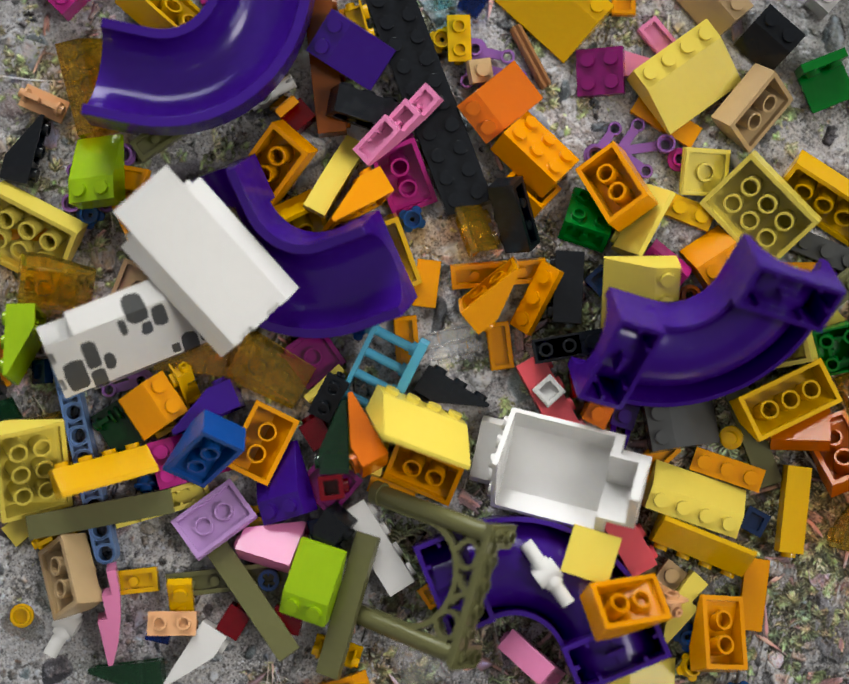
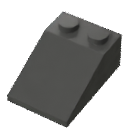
M712 400L676 407H640L650 454L720 442Z

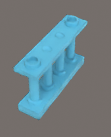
M380 324L367 328L365 333L368 336L346 379L350 384L339 405L344 398L348 399V393L351 392L349 387L354 377L375 388L377 384L384 387L391 385L359 369L364 356L397 372L401 379L398 385L393 383L391 386L397 388L400 393L405 394L431 341L422 337L419 343L415 341L412 343L380 327ZM376 335L408 351V355L412 356L409 363L401 364L369 348L374 336ZM353 392L361 407L366 408L369 399Z

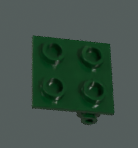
M118 400L90 417L94 422L92 425L95 430L101 433L110 449L116 448V452L126 450L125 445L143 441L118 403Z

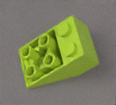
M35 303L6 304V310L2 312V324L5 326V330L0 340L1 348L4 349L3 359H0V373L14 385L20 384L43 344L36 327L46 324L47 315Z

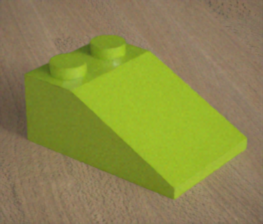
M123 134L77 139L68 178L69 204L83 210L116 206L126 200Z
M302 536L283 589L279 612L324 628L332 616L341 585L347 551Z

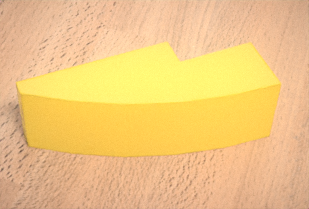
M691 569L675 590L680 595L689 599V602L681 605L683 610L682 616L672 618L661 624V631L667 644L696 613L697 606L692 602L708 586Z

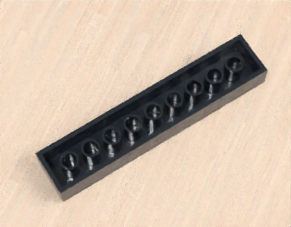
M364 0V3L367 4L377 37L397 50L388 65L402 101L405 98L410 100L424 83L429 84L444 100L414 130L447 219L491 204L488 198L487 182L417 0Z

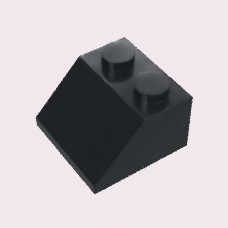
M769 4L733 46L753 64L757 63L775 70L806 35L774 6Z

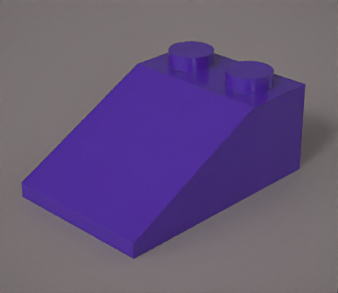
M334 9L330 10L306 51L368 90H372L397 51Z
M225 376L212 381V386L203 392L172 429L173 435L183 434L190 423L204 409L223 417L246 407L236 381L228 379V377L225 378Z
M298 440L289 442L268 486L256 481L257 504L264 526L318 510Z

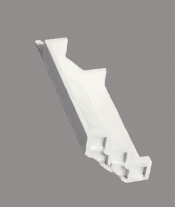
M165 165L113 211L129 230L125 235L128 240L120 247L221 357L237 346L246 335L257 328L276 308L285 303L299 289L296 283L201 177H198L194 182L188 179L183 184L173 171Z

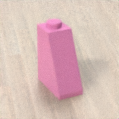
M303 521L245 527L242 534L236 537L234 548L239 559L289 574L302 536L308 537L310 532L307 522Z
M512 629L501 637L497 648L535 683L558 684L567 674L518 631Z

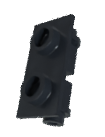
M338 371L336 374L328 372L308 410L310 414L327 423L330 422L350 384L345 380L346 375Z

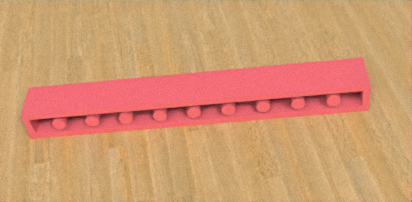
M533 356L515 366L540 414L586 425L582 418L578 419L574 410L577 408L571 397L566 398L563 394L547 408L532 391L549 374L554 377L551 368H553L552 362L535 364ZM554 377V379L562 386V388L565 389V386L560 377ZM609 522L606 523L605 533L622 538L617 555L623 566L632 576H638L658 565L655 560L658 555L652 545L648 546L643 537L647 535L640 523L635 524L634 529Z

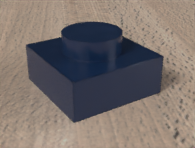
M603 264L598 266L583 280L599 298L602 296Z
M33 360L32 384L53 383L50 360Z
M748 505L740 528L760 538L771 516Z

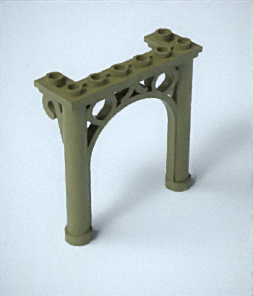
M375 481L368 491L369 503L431 525L444 536L452 554L453 577L449 593L443 605L433 616L425 621L410 623L362 603L356 624L444 661L451 671L476 668L482 658L481 650L483 644L472 642L477 635L476 627L478 620L484 611V599L491 587L490 579L493 569L498 563L499 549L511 550V546L516 540L517 525L487 523L389 487L387 483ZM453 532L464 535L467 538L458 543ZM471 544L475 548V556L473 562L467 565L464 562L462 551ZM463 571H472L469 584L467 582V574H463ZM464 599L461 612L457 609H452L453 606H458L460 601ZM448 614H451L455 619V626L450 635L446 634L443 628V618ZM434 625V630L437 636L427 633L422 629Z

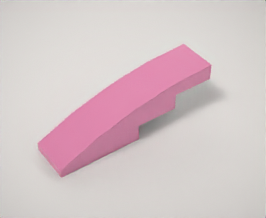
M424 83L410 100L405 98L389 116L384 114L353 150L368 166H371L412 133L444 100L429 84Z
M117 562L107 564L106 573L110 587L102 588V600L105 611L98 613V626L108 666L114 664L121 622V587Z

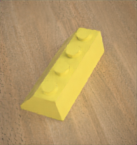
M655 459L641 505L647 509L736 539L744 518L746 490Z

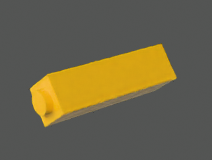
M783 465L774 544V550L781 552L782 557L795 558L796 554L803 555L812 477V468Z

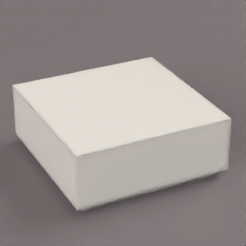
M551 374L546 376L532 389L547 408L566 392Z

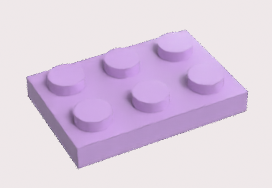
M229 478L170 522L197 560L200 561L256 520L258 516Z

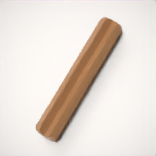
M517 24L510 28V34L539 89L548 88L551 85V80L522 25Z

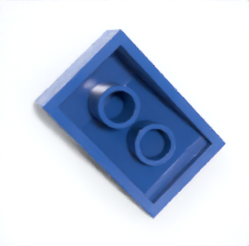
M204 409L190 423L163 465V470L205 488L245 451L246 428Z

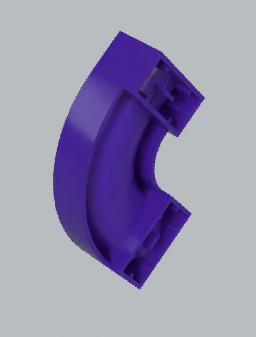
M207 0L202 10L190 21L167 29L150 28L102 17L100 27L103 42L99 74L90 100L87 104L82 105L81 114L92 126L134 135L139 133L169 136L193 134L226 124L247 113L262 102L286 76L298 56L307 28L310 27L315 0Z
M255 153L190 179L191 182H194L198 177H201L299 287L285 303L276 308L258 327L271 332L301 338L343 336L403 316L418 297L379 209L338 224L328 231L311 232L299 229L285 221L273 207L271 200L275 196Z
M742 233L716 279L695 296L680 301L662 302L609 287L605 293L607 303L605 324L596 348L587 360L571 356L567 363L577 398L622 410L626 403L648 407H676L706 402L729 395L747 387L777 368L798 349L812 330L822 333L847 292L827 260L819 258L812 271L802 270L773 257L762 249L752 236Z
M509 514L478 518L487 523L517 525L516 540L511 546V550L499 549L498 563L493 569L490 579L491 587L485 596L483 603L484 611L478 620L476 629L493 623L498 618L514 615L528 617L540 622L555 636L574 684H608L672 657L659 624L618 638L595 641L580 599L581 593L594 581L562 572V583L574 599L565 608L561 607L550 591L541 588L530 572L532 571V565L520 549V546L532 539L543 556L551 557L560 569L573 528L527 515ZM440 532L413 543V549L438 610L447 598L453 577V559L450 547ZM453 532L458 543L467 538L464 535ZM471 544L462 551L464 562L467 565L473 562L475 556V548ZM616 558L610 580L632 577ZM463 571V574H467V582L469 584L472 571ZM464 599L460 601L458 606H453L452 609H457L461 612ZM448 614L443 618V622L448 635H450L455 626V619L451 614Z

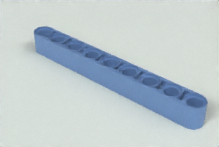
M51 365L73 464L78 463L77 458H80L85 452L89 455L92 454L93 459L98 458L99 454L85 393L81 392L65 399ZM74 406L80 409V415L76 419L71 416V409ZM79 429H82L86 434L83 442H79L76 439V433ZM106 486L80 493L82 505L92 504L94 499L100 502L109 500ZM115 524L106 526L107 533L104 536L98 533L97 528L88 529L94 557L100 564L112 563L120 556V546ZM105 546L112 550V557L110 559L105 558L102 554Z

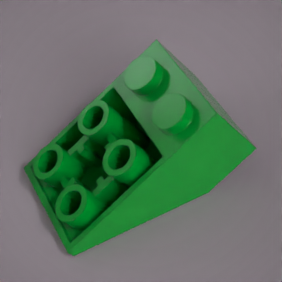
M849 320L827 326L823 329L822 333L812 331L818 357L822 358L830 376L849 372Z

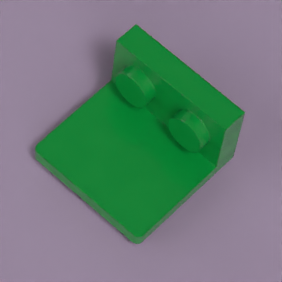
M845 47L803 63L794 70L812 114L849 100V77L842 63L848 57Z
M574 187L558 238L603 253L610 237L612 226L608 224L587 190Z

